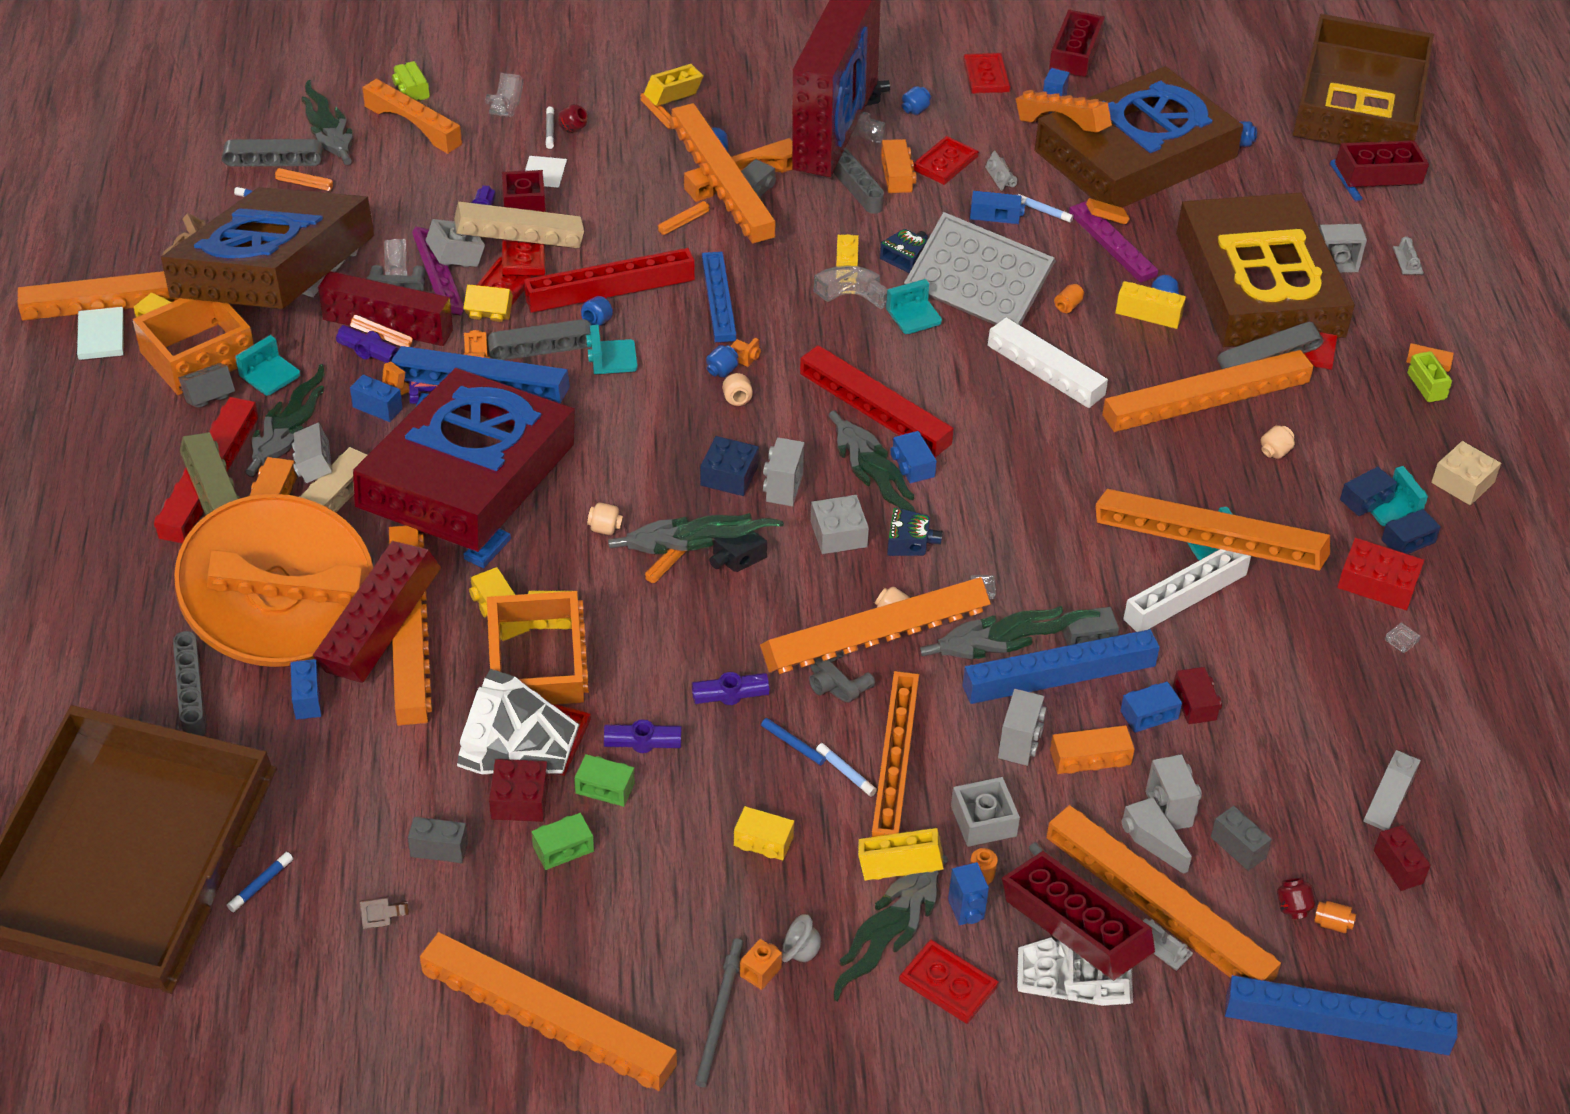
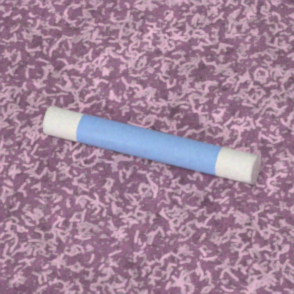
M1022 195L1021 204L1067 222H1072L1074 215Z
M823 743L818 745L816 751L825 756L826 760L870 797L876 793L877 788Z

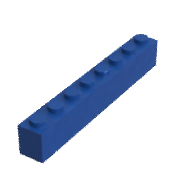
M401 346L391 360L392 363L405 371L404 381L438 385L452 370L458 368L557 403L562 402L570 388L568 369L406 346Z
M1151 629L965 666L962 686L970 704L1012 696L1014 689L1032 692L1155 667L1160 647Z
M1233 975L1231 976L1226 993L1225 1017L1448 1056L1457 1039V1014Z

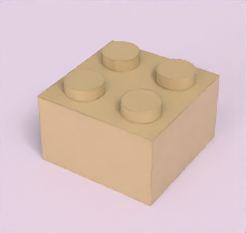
M1462 441L1438 462L1431 483L1471 505L1495 483L1501 463Z

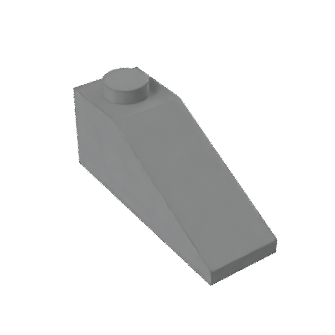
M1398 750L1395 751L1363 822L1384 831L1390 829L1415 778L1421 760Z
M1152 797L1125 806L1122 826L1124 831L1131 835L1134 842L1182 873L1188 872L1192 856L1155 799Z

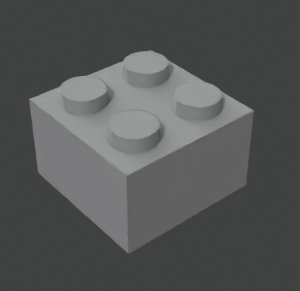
M432 219L425 240L439 263L443 265L454 264L463 267H478L485 247L479 236L457 234L455 221Z
M1320 225L1319 230L1339 273L1358 272L1367 241L1362 225Z
M777 437L775 446H771L769 450L770 461L765 462L763 475L767 476V478L764 480L763 492H766V502L793 506L803 477L804 442Z
M857 495L811 502L810 521L822 554L867 547L869 527Z
M1014 689L1002 727L999 759L1028 766L1030 756H1036L1039 744L1036 741L1042 736L1044 723L1041 722H1044L1047 707L1043 706L1044 696Z
M1182 755L1152 760L1145 791L1148 799L1152 797L1155 799L1174 830L1192 827L1195 815L1198 813L1197 806L1202 798L1200 786L1195 784L1192 778L1190 765L1185 763Z
M1003 777L953 787L951 808L967 847L1017 836L1020 817Z

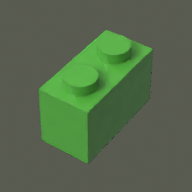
M587 754L575 775L576 794L623 807L635 784L634 767Z
M581 813L566 816L562 820L540 826L532 831L533 848L545 870L594 852L593 835Z

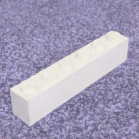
M1007 317L989 330V347L1084 406L1090 408L1105 396L1107 378Z
M1222 549L1214 552L1128 599L1124 620L1136 632L1152 628L1246 576L1251 556Z

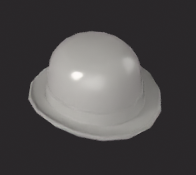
M800 915L790 925L783 943L782 962H788L791 959L807 962L812 960L818 953L821 937L819 932L812 927V919L809 915Z

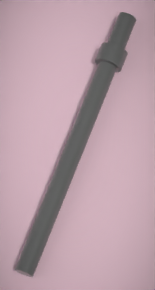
M738 938L733 939L730 954L726 956L723 965L725 972L695 1082L699 1087H706L735 974L740 970V955L744 942Z

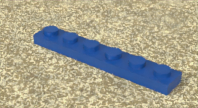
M723 252L702 253L714 341H735L736 330Z

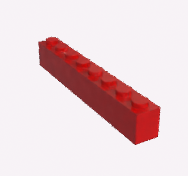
M689 248L524 279L525 299L530 312L583 303L596 296L607 298L695 280V261Z
M817 345L801 357V375L899 436L919 431L935 458L952 445L953 427L835 356L830 351Z
M230 397L227 403L222 406L218 418L211 425L209 432L213 441L218 443L219 455L226 463V472L229 470L258 420L256 403L254 401ZM186 467L182 478L175 484L171 496L166 499L162 511L154 520V527L157 530L159 539L182 544L204 512Z

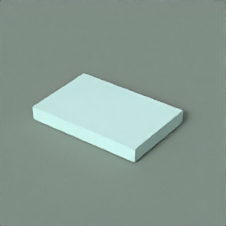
M123 307L78 311L77 355L79 360L124 355Z

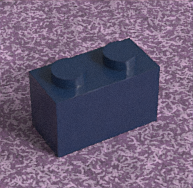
M1377 466L1345 483L1340 501L1356 515L1361 516L1367 512H1372L1376 507L1384 503H1389L1395 496L1394 492L1397 482Z
M1421 509L1414 513H1408L1397 520L1389 521L1385 525L1381 540L1390 549L1409 554L1436 543L1441 526L1424 509Z

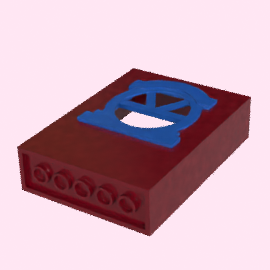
M829 0L793 68L792 170L826 177L832 176L878 82L881 0Z
M455 368L353 469L355 507L479 552L574 445L575 408ZM457 408L470 411L471 419L453 414V412ZM480 415L490 418V420L480 423ZM447 421L501 440L502 442L484 448L461 447L451 443L444 437L441 432V424ZM504 423L513 426L514 429L512 433H508L491 426Z

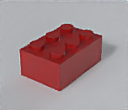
M1355 538L1344 564L1337 588L1407 611L1424 559Z

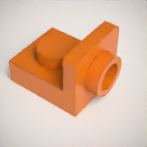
M472 330L469 333H464L465 353L485 352L487 357L486 332Z
M754 338L750 344L736 339L730 346L738 354V363L747 367L754 360H757L761 353L758 338Z
M392 362L385 363L382 382L400 389L401 395L409 393V384L404 381L405 371Z

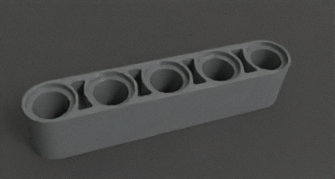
M315 139L228 140L224 144L222 161L228 166H316L321 162L323 145Z
M845 147L833 173L867 212L872 214L882 212L883 189Z
M581 319L493 332L487 337L489 353L492 359L508 360L587 348L586 335L590 334L591 322Z
M1306 322L1226 350L1217 357V361L1221 369L1297 350L1306 353L1317 349L1324 341L1313 322Z
M182 631L176 634L173 639L179 717L183 732L204 736L207 726L200 653L195 634L190 631Z

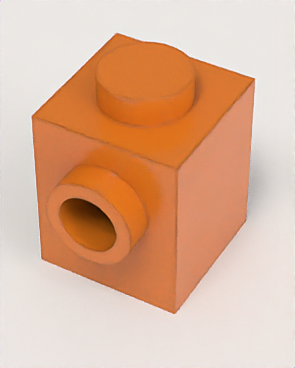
M759 939L740 960V977L763 990L781 969L782 952L774 944L766 943Z

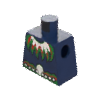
M902 229L881 242L880 259L910 273L927 243V234L924 231H919L915 234L907 229Z
M894 508L887 555L923 556L926 554L927 543L941 545L943 531L929 529L930 517L928 515Z

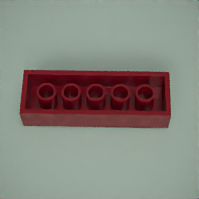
M332 271L326 274L318 286L323 320L351 326L353 316L358 315L412 337L413 340L439 346L445 345L453 331L450 297Z
M392 541L313 654V657L326 673L360 683L365 681L441 569L428 549Z
M1044 851L1002 877L1006 902L1113 981L1155 952L1151 926Z

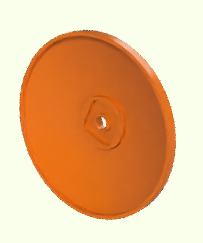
M254 495L240 498L218 507L201 519L189 532L176 560L175 592L180 610L189 626L204 642L215 650L235 660L249 664L270 667L291 666V662L315 659L313 657L314 652L346 606L334 602L319 603L307 599L293 600L289 597H267L263 594H241L236 591L207 588L208 571L212 550L237 553L253 566L269 573L283 576L312 575L328 570L335 565L360 567L359 588L373 569V564L368 549L356 530L345 519L329 508L314 501L291 495Z

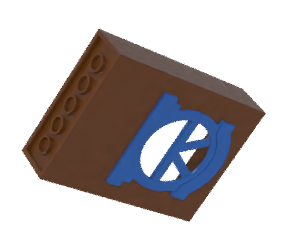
M1164 66L1087 98V100L1099 99L1101 102H1108L1112 126L1099 132L1084 131L1070 117L1056 111L1038 118L1034 150L1092 199L1123 208L1237 158L1244 125L1168 67ZM1157 102V104L1155 105L1154 108H1152L1151 106H1149V105L1154 104V103ZM1166 105L1175 113H1161ZM1141 109L1169 132L1152 133L1139 130L1127 122L1125 115ZM1167 119H1184L1186 123L1178 128Z
M265 187L256 188L161 256L169 296L284 309L375 236L368 196Z

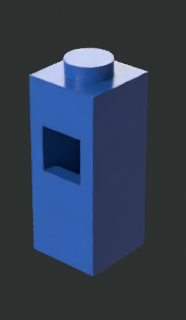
M973 191L970 219L1019 224V217L1024 216L1025 204H1021L1022 195Z

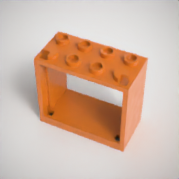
M180 298L132 319L140 353L177 395L183 393L178 377L218 363L228 366L229 372L236 370L238 367L235 356L254 345L250 326L229 303ZM218 324L226 332L174 356L166 349L170 345Z
M577 591L487 597L490 669L502 672L501 622L571 618L575 675L519 680L551 704L584 703V693H589L583 600H578Z

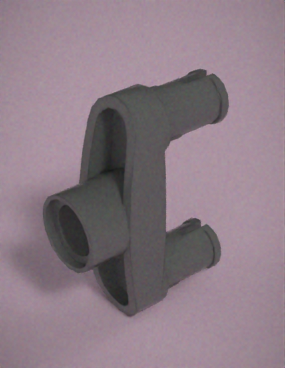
M373 265L369 276L366 278L423 291L426 272L424 267L415 266L412 276L383 275L382 266Z
M843 651L837 652V657L827 661H823L822 657L814 659L815 664L810 665L814 673L809 678L813 691L820 696L829 691L844 702H850L858 698L862 692L874 687L875 680L868 672L857 679L848 680L832 664L833 661L844 656Z

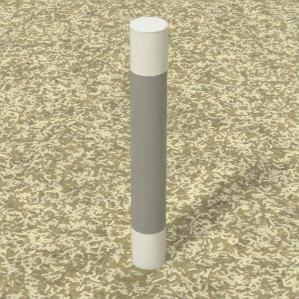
M553 107L546 109V147L548 149L554 147Z

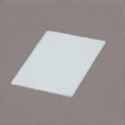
M529 156L525 171L543 170L544 186L559 187L567 159Z

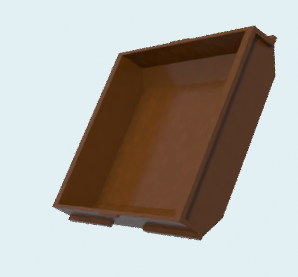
M70 705L23 795L19 797L0 836V950L150 989H161L162 992L173 994L212 911L210 906L237 848L242 846L276 773L277 767L271 765L267 752Z

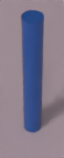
M1336 159L1330 162L1331 167L1354 201L1362 200V196L1355 187H1348L1335 164Z
M765 718L762 721L761 726L818 765L821 766L825 762V756L770 719Z

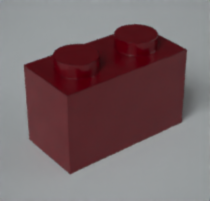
M1205 667L1176 671L1173 689L1182 702L1181 708L1187 723L1195 724L1216 721L1219 710L1222 709V701L1220 696L1216 695L1213 678L1208 676Z
M1400 825L1381 831L1374 852L1399 890L1403 891L1424 884L1431 865L1405 827Z

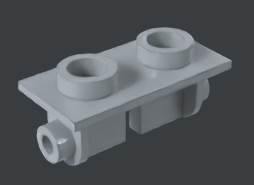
M993 151L985 168L1001 191L1005 186H1016V176L1009 172L1010 169L1005 164V160L1000 158L996 151Z
M1407 236L1403 237L1399 246H1393L1402 274H1423L1420 259L1417 257L1414 246H1412V239Z
M1144 919L1143 921L1152 927L1155 946L1153 954L1177 971L1193 955V952L1187 948V944H1182L1156 925L1153 919Z

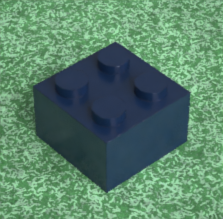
M715 436L700 466V486L744 496L758 468L759 446Z

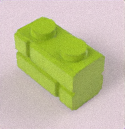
M415 61L394 67L392 80L395 86L398 85L400 92L416 101L429 98L428 82Z
M1430 351L1413 355L1407 373L1426 401L1434 402L1446 399L1452 380L1446 374V371L1434 354Z

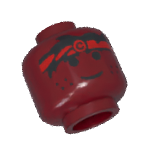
M572 104L559 112L558 121L564 131L574 133L586 126L588 116L583 107Z
M1303 878L1284 880L1277 889L1280 910L1284 914L1291 915L1292 919L1307 917V912L1315 907L1312 886L1310 883L1304 882Z

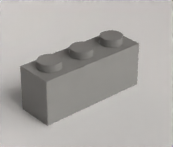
M318 422L295 432L292 446L295 451L293 458L296 462L293 466L299 477L302 476L305 482L308 483L332 473L329 440L320 423Z

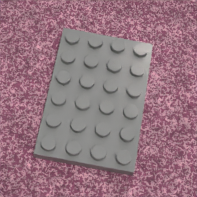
M943 212L904 284L926 279L929 282V297L994 325L1006 317L1021 325L1052 269L1055 258Z

